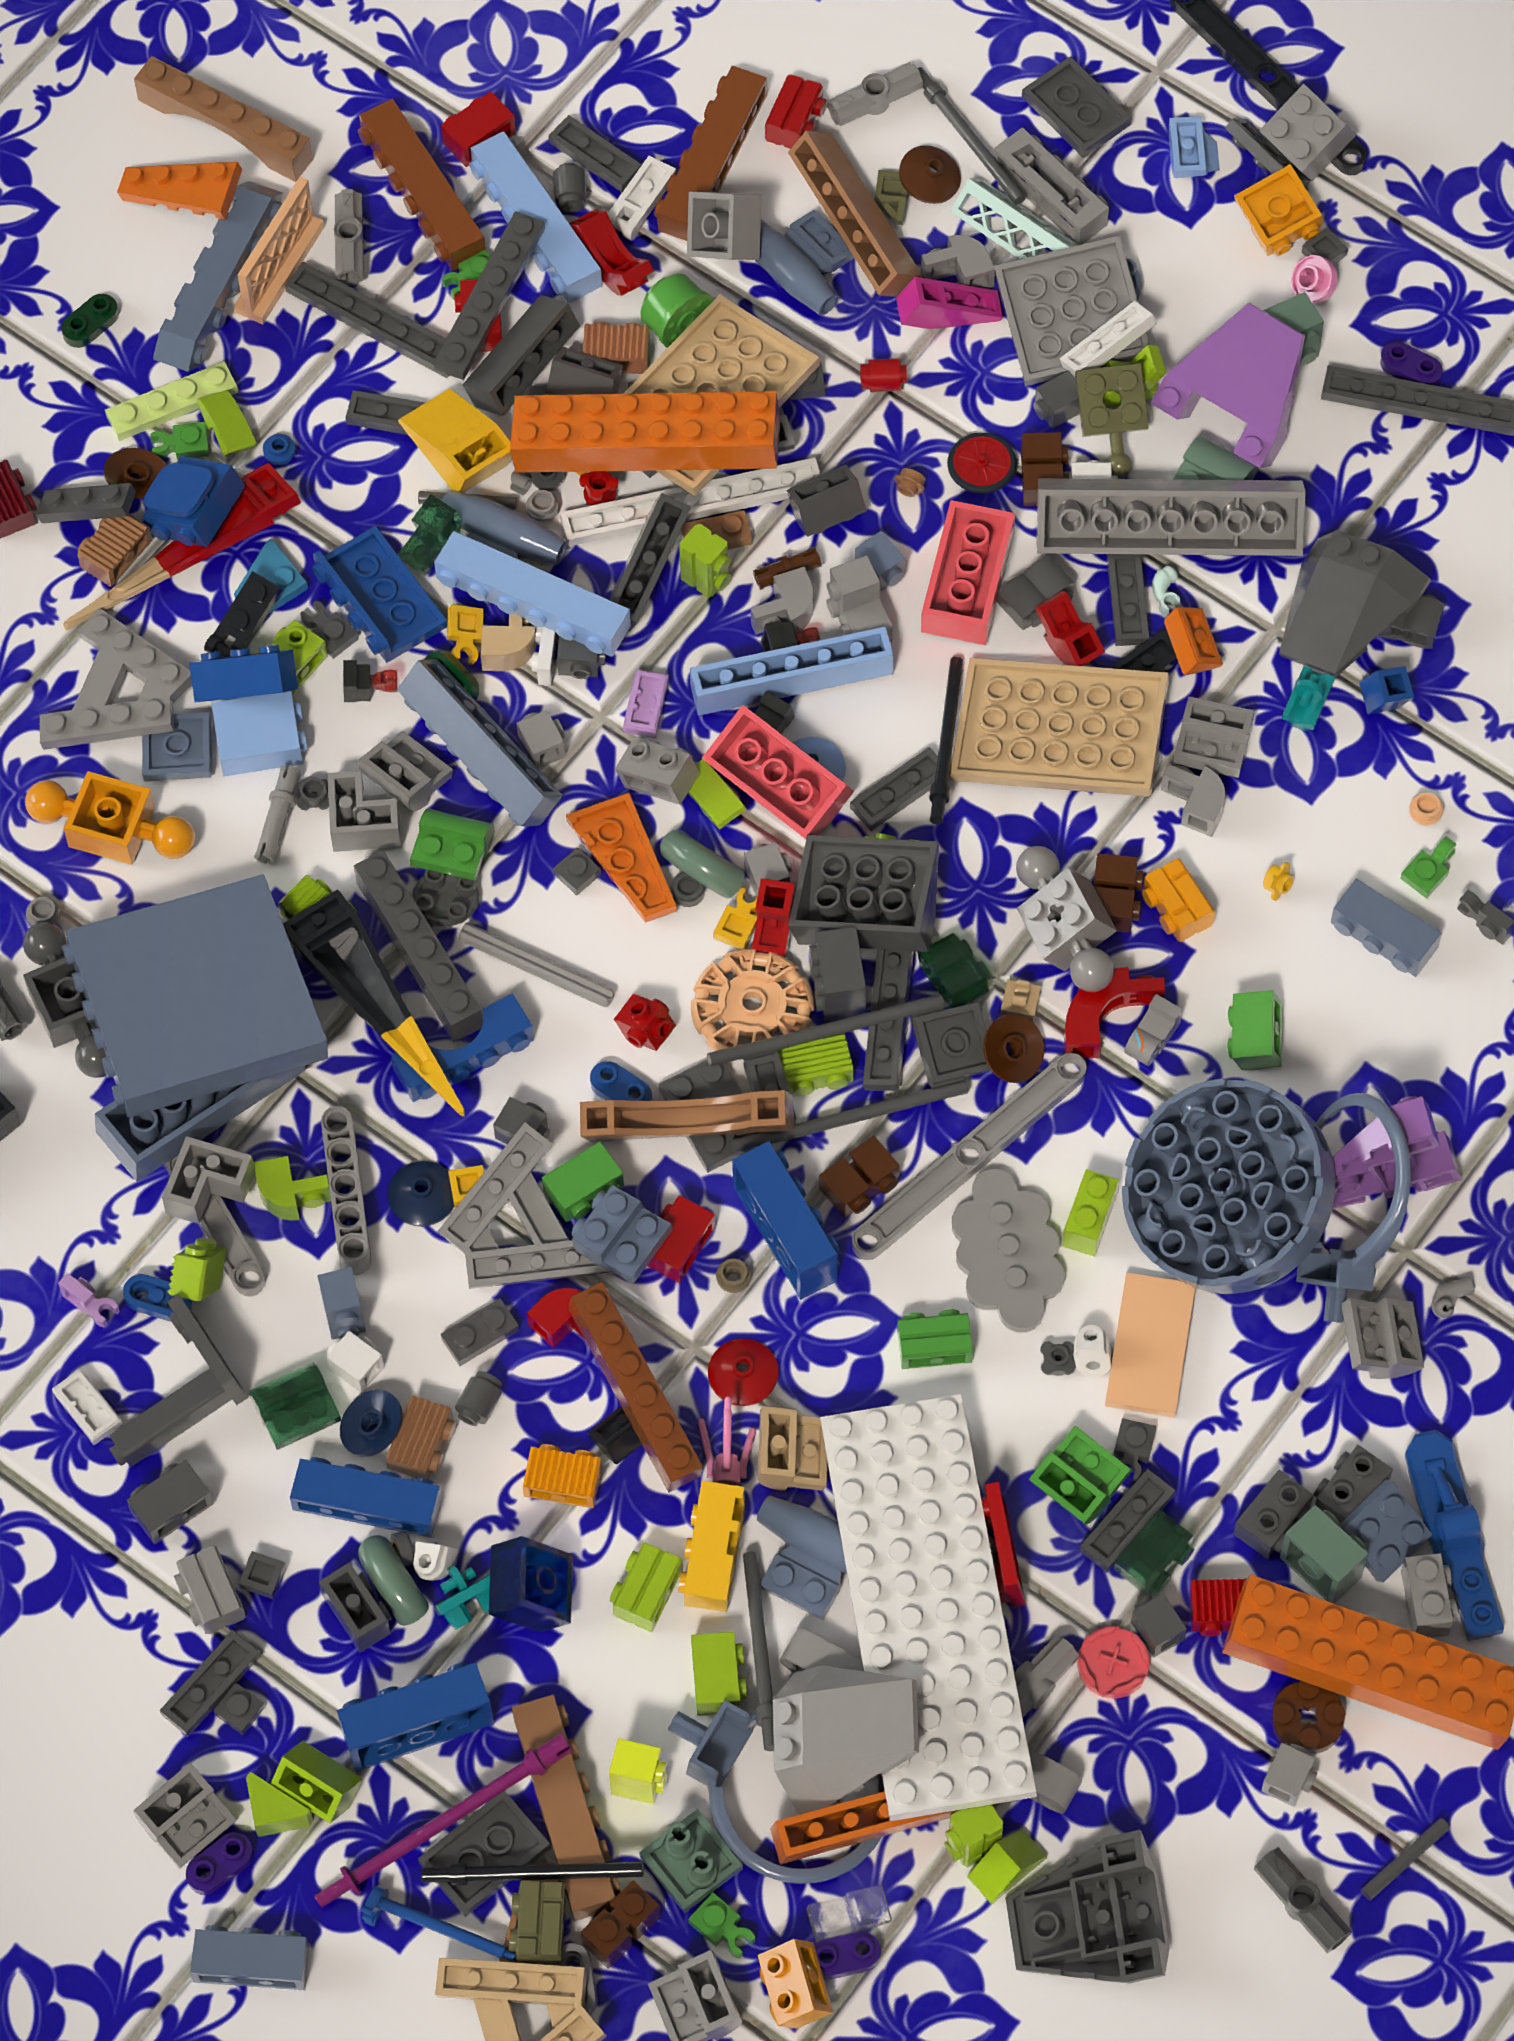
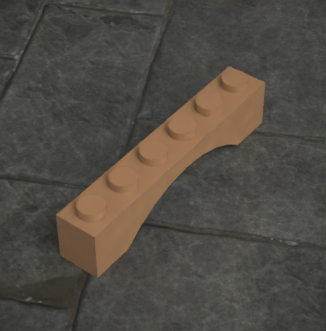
M153 56L150 57L134 77L138 101L163 114L185 115L214 126L245 146L269 169L294 182L298 180L313 161L309 137Z
M785 1090L748 1092L731 1096L692 1100H603L580 1102V1136L590 1142L794 1130L793 1095Z

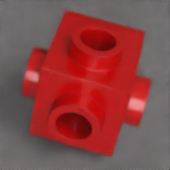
M632 994L613 1019L629 1043L637 1048L644 1046L654 1051L659 1049L676 1026L669 1015L670 1010L666 1004L658 999L649 1000L636 994Z

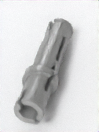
M287 765L280 767L275 790L271 791L269 795L270 807L254 855L257 861L267 864L268 858L269 864L275 863L289 811L296 803L294 795L302 772L292 765H289L288 771H286Z

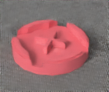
M1108 1626L1095 1630L1085 1638L1079 1649L1077 1668L1080 1679L1090 1691L1101 1697L1118 1699L1130 1696L1141 1688L1148 1676L1150 1657L1145 1643L1137 1634L1130 1630L1120 1629L1117 1626Z

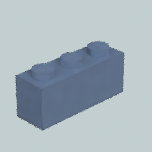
M1357 878L1333 908L1331 924L1334 925L1338 932L1357 939L1369 952L1382 955L1391 961L1397 970L1403 973L1408 972L1416 977L1439 947L1442 932Z
M208 1925L205 1927V1930L195 1929L190 1974L194 1983L305 1991L309 1944L306 1937H301V1933L283 1930L279 1932V1935L264 1934L263 1930L257 1928H244L242 1932H229L226 1927L218 1925Z

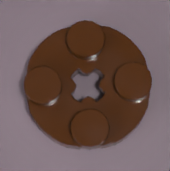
M1300 1681L1285 1687L1276 1697L1271 1717L1272 1727L1280 1743L1288 1746L1296 1744L1305 1748L1310 1753L1315 1752L1317 1754L1330 1749L1338 1741L1342 1734L1346 1713L1336 1693ZM1312 1710L1315 1712L1314 1718L1317 1723L1314 1725L1311 1722H1307L1305 1725L1300 1722L1302 1717L1300 1711Z

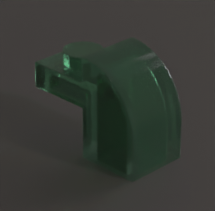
M432 494L428 496L411 519L416 530L398 553L403 562L424 576H427L435 565L434 561L452 532L460 533L462 525L458 512Z

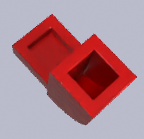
M1061 591L1034 607L1046 630V634L1043 635L1046 642L1065 665L1084 666L1105 653L1092 623L1080 620L1067 592Z
M760 879L755 907L757 921L752 949H756V952L769 954L770 951L786 957L791 933L788 923L796 890L794 883Z
M572 1288L554 1290L541 1298L527 1312L528 1326L552 1348L572 1330L576 1331L585 1340L569 1311L570 1298L582 1291Z

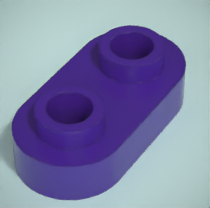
M1391 342L1382 349L1380 365L1387 374L1398 379L1434 386L1440 383L1443 369L1441 363L1436 358L1402 342ZM1393 354H1399L1402 357H1395ZM1426 367L1431 371H1424L1421 368Z
M228 1833L192 1859L186 1868V1879L189 1887L197 1894L209 1895L216 1892L246 1869L253 1859V1848L249 1839L241 1833ZM237 1845L240 1847V1851L236 1855H229L227 1853L230 1846ZM208 1868L211 1872L206 1878H200L197 1876L200 1869Z
M856 1932L822 1940L814 1944L824 1980H832L870 1971L877 1966L881 1957V1946L878 1939L868 1932ZM859 1945H866L869 1948V1952L865 1955H860L855 1949ZM823 1953H829L833 1956V1960L830 1963H823L819 1957Z

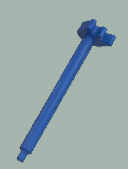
M379 1885L373 1888L361 1909L364 1912L362 1919L365 1920L364 1923L373 1927L376 1926L382 1912L386 1911L498 1958L504 1959L506 1957L513 1961L516 1958V1953L509 1951L508 1947L389 1899V1890Z

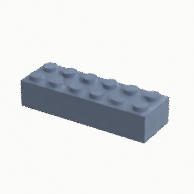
M305 1066L132 1117H127L124 1105L117 1106L114 1100L95 1113L96 1133L136 1182L178 1156L186 1136L202 1140L303 1073Z

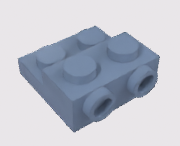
M612 1185L607 1192L602 1190L596 1195L592 1203V1209L594 1210L587 1219L582 1217L575 1223L572 1229V1236H574L572 1241L576 1252L634 1284L671 1234L673 1228L671 1223L643 1208L640 1200Z

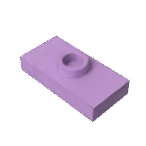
M636 669L624 719L623 733L656 738L669 682L668 674Z

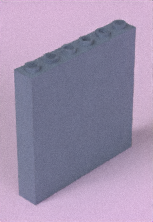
M264 874L66 930L67 944L62 945L63 954L67 965L74 964L76 972L72 973L75 989L77 993L83 992L86 1000L82 1001L87 1021H94L96 1028L92 1029V1035L97 1050L104 1049L106 1057L102 1058V1063L107 1078L114 1077L116 1085L112 1086L113 1095L117 1106L124 1105L127 1117L328 1059L326 1036Z

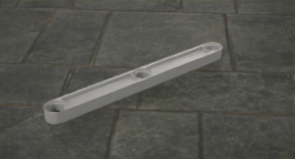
M1065 1053L861 1224L852 1236V1250L855 1255L863 1260L877 1258L1073 1092L1085 1080L1087 1067L1084 1059L1075 1053ZM1068 1063L1075 1064L1079 1067L1080 1073L1076 1077H1066L1061 1072L1062 1066ZM971 1148L979 1153L980 1158L974 1163H966L961 1159L960 1153L965 1149ZM864 1235H871L876 1238L878 1243L875 1248L865 1250L858 1245L859 1238Z
M178 1156L164 1164L169 1175L172 1173ZM210 1194L198 1225L206 1238L217 1241V1246L226 1248L223 1268L235 1289L244 1296H255L265 1287L266 1280L263 1268L221 1196ZM248 1271L257 1273L259 1276L258 1282L253 1286L242 1285L239 1279L243 1273Z

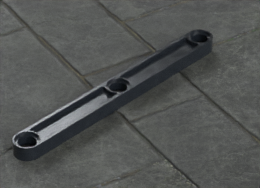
M1169 0L1171 8L1277 111L1300 88L1283 69L1211 0H1190L1188 2ZM1262 73H1271L1276 79L1266 83L1261 81L1258 76ZM1353 138L1331 163L1346 175H1357L1364 170L1367 157L1366 151ZM1347 154H1354L1359 157L1360 161L1356 164H1348L1343 160V157Z

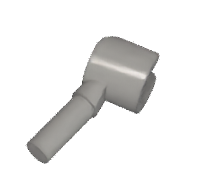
M513 471L510 489L524 496L531 486L532 478L526 476V472L515 473Z

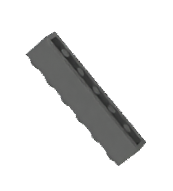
M384 850L353 865L358 887L453 1043L480 1030L483 1024L481 1008Z

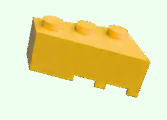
M701 1481L698 1504L693 1505L691 1525L694 1526L693 1538H687L684 1559H689L687 1572L681 1571L678 1593H684V1606L727 1612L745 1516L744 1487Z

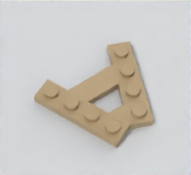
M439 1958L435 1995L441 1998L474 2000L485 2041H522L511 2002L547 2005L553 2029L540 2041H601L607 2036L584 2008L587 1969L585 1967Z

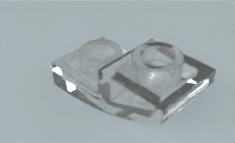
M882 1885L850 1891L844 1897L809 1904L806 1908L816 1943L830 1938L863 1932L892 1921Z

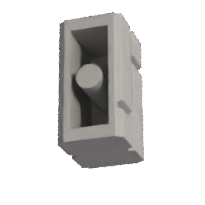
M213 1545L176 1562L179 1573L174 1575V1579L181 1595L188 1593L193 1604L188 1606L187 1609L195 1627L202 1624L205 1634H211L246 1618L243 1606L217 1546Z

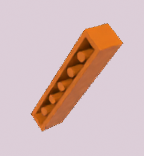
M884 1791L775 1821L770 1831L779 1862L784 1864L948 1819L950 1815L959 1810L890 1821Z

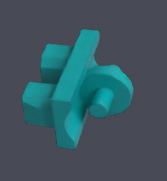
M1304 665L1283 712L1282 719L1289 721L1292 727L1300 730H1314L1334 684L1335 676L1318 673Z
M452 1565L447 1568L450 1579L440 1584V1587L444 1594L455 1588L458 1592L433 1607L438 1616L444 1615L448 1623L456 1630L472 1621L469 1612L463 1604L469 1599L475 1597L483 1613L502 1604L498 1590L495 1587V1584L499 1582L494 1573L467 1587L465 1582L476 1577L472 1567L460 1573Z

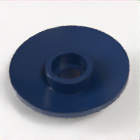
M429 1161L413 1162L398 1170L392 1177L388 1187V1202L393 1213L401 1221L420 1227L431 1226L444 1220L454 1208L448 1170L437 1163ZM419 1185H426L428 1187L423 1193L415 1190Z
M379 1389L371 1390L358 1396L348 1406L340 1423V1438L344 1447L352 1454L360 1457L373 1456L386 1449L394 1441L402 1425L403 1411L399 1400L390 1392Z

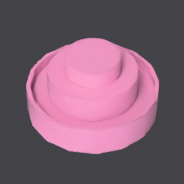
M1316 255L1304 257L1297 263L1292 273L1291 283L1295 295L1306 292L1313 304L1325 302L1336 289L1338 280L1337 270L1334 264L1325 257Z

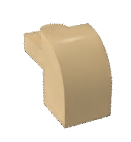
M515 613L509 614V626H482V671H511L526 664L532 658L537 646L535 626H531V623L526 618Z

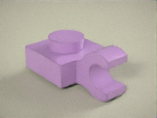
M67 1273L58 1282L62 1296L84 1314L92 1316L96 1324L105 1328L107 1326L106 1319L100 1315L103 1310L110 1309L115 1314L120 1312L117 1303L113 1299L95 1298V1289L81 1277L76 1280Z

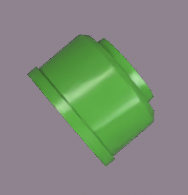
M673 274L657 281L646 293L640 311L641 321L668 348L714 299L709 293L701 290L687 275Z

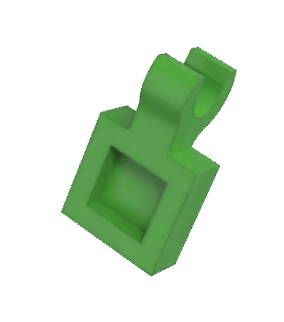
M1445 836L1431 856L1422 850L1401 873L1400 879L1427 899L1448 876L1449 869L1444 865L1455 854L1453 849L1457 844Z

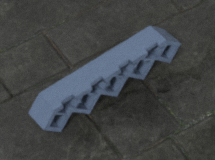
M251 181L237 185L232 199L234 200L232 209L227 214L226 220H218L212 231L214 235L212 246L210 248L204 246L193 266L195 271L191 284L184 283L174 302L176 307L172 320L165 318L160 328L153 360L187 372L204 363L208 353V347L205 346L207 335L223 327L227 317V311L224 310L226 300L240 293L237 274L262 237L264 229L269 226L283 204L281 203L283 192Z

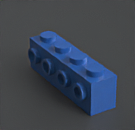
M311 1457L310 1460L300 1458L290 1494V1502L294 1511L395 1531H405L410 1534L430 1538L433 1535L442 1499L440 1486L435 1485L429 1479L415 1478L413 1481L403 1479L398 1474L390 1471H380L379 1474L367 1472L359 1465L346 1464L345 1467L332 1465L330 1461L319 1457Z

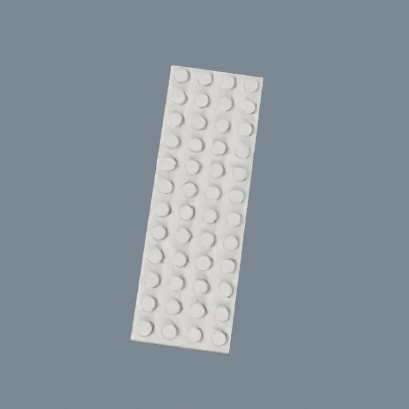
M957 1394L820 1417L863 1669L865 1672L911 1678L917 1682L919 1752L885 1775H882L890 1821L1037 1797L962 1395Z

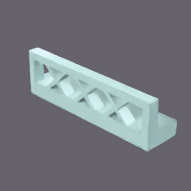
M969 178L950 210L953 214L1019 259L1031 257L1027 254L1029 252H1032L1033 256L1039 255V250L1045 248L1057 251L1078 245L1020 204L1015 205L1010 197L982 178ZM970 195L978 199L980 214L971 216L962 209ZM986 206H988L989 208H991L992 211H987V207H986ZM997 213L1001 215L1004 219L1006 231L998 233L993 231L990 226L989 215ZM982 217L983 223L977 219ZM1011 223H1013L1015 226H1017V228H1013V229H1012V224H1011ZM1019 231L1026 232L1029 236L1031 248L1021 250L1016 247L1013 233ZM1007 235L1008 240H1006L1002 236ZM1037 241H1039L1043 245L1037 246Z

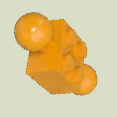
M87 771L76 799L69 798L65 789L60 784L50 780L39 781L32 785L25 797L27 812L38 822L53 823L62 817L68 818L64 826L68 847L130 865L133 864L142 839L151 841L156 851L169 859H179L186 856L192 850L195 843V831L192 825L182 817L168 816L159 822L150 821L155 810L150 788Z

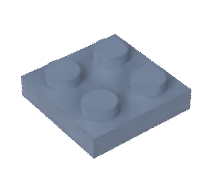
M209 712L174 714V731L142 735V776L144 782L211 778V717Z
M1385 1480L1339 1526L1349 1536L1353 1534L1364 1543L1368 1552L1365 1566L1376 1581L1383 1583L1404 1563L1405 1557H1410L1432 1536V1533L1391 1480Z

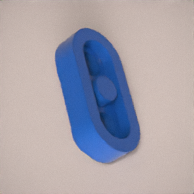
M611 1061L600 1062L591 1070V1088L602 1099L653 1101L649 1085L617 1063ZM606 1073L613 1075L610 1080L601 1078ZM639 1092L641 1096L634 1099L629 1097V1094Z
M137 1274L130 1277L123 1287L124 1299L129 1308L170 1322L171 1320L168 1316L173 1311L169 1308L167 1301L175 1296H171L167 1292L171 1289L168 1285L171 1282L145 1274ZM140 1292L148 1293L145 1299L140 1300L136 1298ZM182 1298L192 1310V1300Z

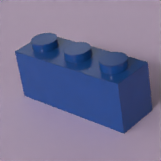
M279 644L259 647L260 653L254 654L250 653V648L230 650L229 657H221V651L201 654V660L189 663L195 703L284 693L298 689L293 649L280 650Z

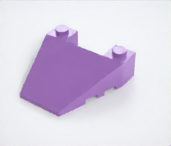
M1248 303L1164 376L1150 404L1179 420L1190 418L1200 397H1204L1247 423L1233 453L1256 465L1258 468L1272 466L1287 438L1289 428L1287 427L1290 408L1293 406V390L1295 379L1299 373L1305 335L1257 306Z
M1415 1096L1400 1099L1396 1105L1390 1106L1389 1108L1393 1111L1403 1129L1408 1145L1411 1168L1410 1187L1416 1186L1417 1192H1422L1462 1180L1452 1142L1445 1131H1436L1430 1107L1423 1096L1418 1098ZM1377 1117L1332 1157L1336 1180L1333 1208L1364 1203L1366 1201L1364 1196L1382 1192H1384L1385 1198H1391L1394 1195L1396 1179L1394 1152L1388 1133Z

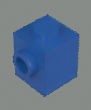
M1406 666L1375 671L1359 682L1367 714L1396 710L1414 698Z

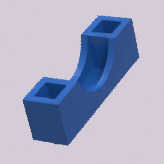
M513 993L482 1009V1028L477 1037L468 1045L455 1050H441L428 1045L449 1083H460L471 1072L481 1067H491L499 1061L500 1057L512 1051L514 1053L520 1052L528 1047L530 1042L534 1041L533 1026ZM398 1053L391 1055L393 1070L412 1102L431 1098L437 1093Z

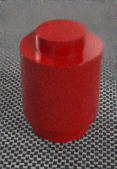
M899 358L868 360V363L860 364L861 389H869L870 392L901 391V384H907L906 364L900 365Z

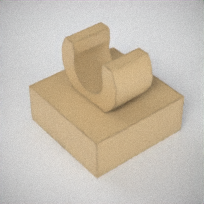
M1007 979L1000 1016L1020 1014L1034 1022L1041 986L1030 984L1031 982Z

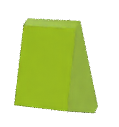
M249 1772L246 1781L254 1826L258 1837L306 1828L312 1824L313 1818L308 1808L252 1772Z
M1022 1829L997 1841L968 1874L967 1878L992 1905L1046 1860L1047 1856Z

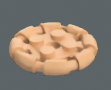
M756 949L733 951L723 955V960L717 964L711 963L698 978L693 989L696 993L695 999L691 1000L692 1020L698 1034H703L706 1037V1044L714 1051L743 1045L739 1044L740 1036L752 1038L751 1042L772 1038L771 1036L775 1034L777 1028L782 1035L810 1028L812 1020L809 1018L810 1012L814 1011V995L811 985L806 977H802L799 974V967L782 955L770 951L769 954L756 952ZM754 965L766 967L765 972L753 970ZM731 971L737 977L728 982L724 975ZM782 980H788L790 985L782 989L778 983ZM719 995L718 1002L709 1001V996ZM748 998H757L762 1002V1005L756 1010H748L743 1006V1002ZM787 1006L797 1009L796 1014L786 1013ZM722 1020L723 1028L717 1030L713 1024Z

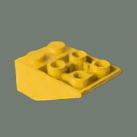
M450 388L398 420L399 424L446 484L454 491L466 492L508 466L512 457L510 452L511 442L499 426Z

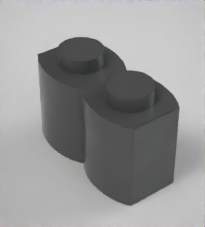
M1048 555L1034 563L1023 574L1004 585L998 591L997 603L1022 630L1030 626L1034 628L1042 623L1034 607L1061 591L1067 592L1070 600H1072L1074 581Z
M1423 594L1414 609L1407 615L1403 612L1390 624L1391 629L1384 635L1380 633L1378 636L1390 640H1401L1404 643L1419 648L1432 649L1442 620L1444 603L1432 595Z

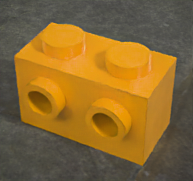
M793 1939L758 1955L761 1966L760 1977L767 1987L771 2002L769 2006L770 2013L777 2026L797 2029L833 2013L813 1942Z

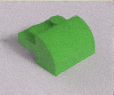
M427 808L419 821V833L410 857V866L476 881L482 860H486L495 832L494 824Z
M1074 1426L1053 1453L1050 1451L1029 1480L1087 1525L1094 1521L1111 1503L1110 1498L1130 1475L1132 1470L1082 1430Z

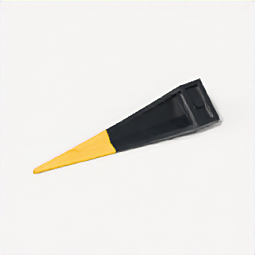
M337 889L283 923L289 941L299 952L302 960L459 1115L465 1117L462 1104L410 1014L359 916L341 892Z

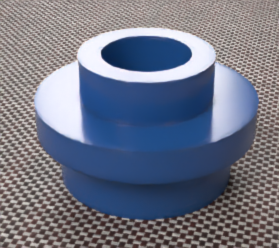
M284 434L272 435L263 444L264 457L276 466L288 464L296 452L294 441ZM279 446L284 447V448L281 449V450H275V449H274L275 447H279Z

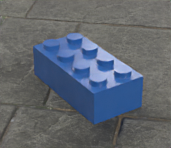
M770 1141L732 1159L733 1188L799 1299L802 1300L837 1282V1268L840 1267L838 1260L840 1249L831 1234L826 1236L821 1228L823 1221L815 1206L809 1208L803 1198L806 1196V1193L797 1177L792 1179L788 1173L789 1165L783 1152L780 1149L775 1151Z
M466 1662L458 1663L448 1668L446 1673L434 1677L432 1674L420 1676L411 1685L400 1689L397 1686L388 1687L381 1690L376 1697L365 1701L362 1698L353 1699L346 1702L343 1708L336 1710L355 1772L494 1725L490 1700L477 1663L469 1665Z

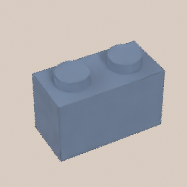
M352 1267L317 1275L331 1339L339 1337L342 1339L348 1331L356 1336L359 1333L366 1332Z

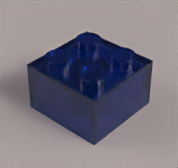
M523 1536L491 1545L489 1615L538 1632L570 1624L573 1554Z

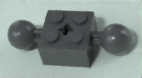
M37 923L27 930L23 939V949L26 956L33 963L42 965L40 968L23 974L28 993L53 1047L56 1048L78 1039L79 1044L75 1050V1062L79 1070L89 1077H105L106 1073L102 1058L106 1057L103 1048L97 1050L92 1035V1029H95L96 1026L93 1020L87 1021L82 1007V1001L86 1000L84 993H77L72 978V973L76 972L74 964L67 965L65 957L63 958L62 945L67 944L66 936L61 928L53 923Z

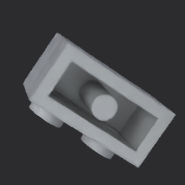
M636 737L633 738L615 767L625 788L681 805L700 774L693 761V756L688 751L682 748L672 749L663 746L655 740L649 739L646 741Z
M1441 1553L1405 1557L1401 1575L1411 1631L1430 1638L1449 1636L1453 1621L1458 1619L1455 1599H1449L1447 1587L1451 1586L1452 1583L1449 1565H1443Z

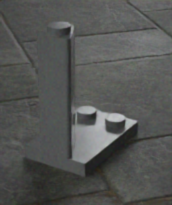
M179 1294L167 1301L173 1311L168 1317L187 1344L193 1341L208 1364L209 1369L109 1435L115 1444L109 1449L120 1466L128 1463L130 1467L134 1466L229 1401L233 1400L238 1405L249 1398L195 1314Z

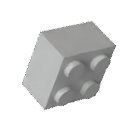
M1305 84L1260 129V132L1311 181L1357 135Z
M689 192L687 257L759 260L762 194Z

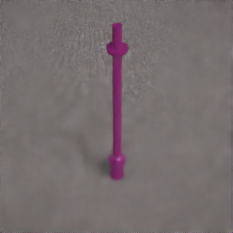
M562 1732L535 1750L530 1748L525 1751L527 1755L524 1756L522 1763L352 1872L346 1866H342L340 1870L344 1877L314 1895L318 1904L323 1908L351 1889L355 1895H360L362 1892L359 1884L530 1774L542 1776L547 1773L546 1768L568 1754L573 1753Z

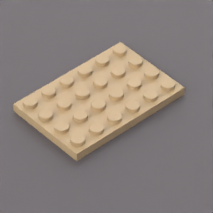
M719 294L623 394L777 391L780 408L820 366V358ZM721 469L655 471L696 496Z
M970 658L950 769L951 781L1151 797L1169 675L1166 672Z

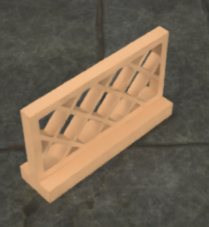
M298 178L237 274L241 295L234 305L235 313L262 325L284 293L285 284L304 261L324 229V220L313 215L309 181L307 179Z

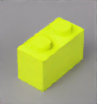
M618 1738L609 1770L611 1795L654 1804L656 1794H663L668 1775L665 1772L667 1762L662 1761L661 1748Z

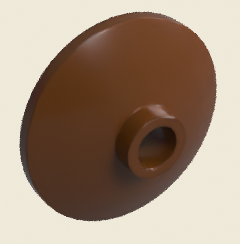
M918 146L908 151L900 162L899 177L903 187L911 196L921 202L929 204L946 202L956 194L960 187L961 173L955 160L942 149L933 146ZM930 168L935 169L937 172L931 171Z
M125 448L114 452L108 457L104 465V477L108 485L131 483L136 490L134 498H144L159 472L167 464L162 458L151 451L141 448Z
M1003 1015L989 1026L985 1034L983 1043L984 1057L989 1069L999 1079L1009 1083L1026 1081L1036 1074L1043 1061L1044 1042L1041 1032L1033 1021L1023 1015ZM1007 1044H1008L1009 1047H1010V1052H1009V1054H1008L1007 1051H1006V1045H1007Z

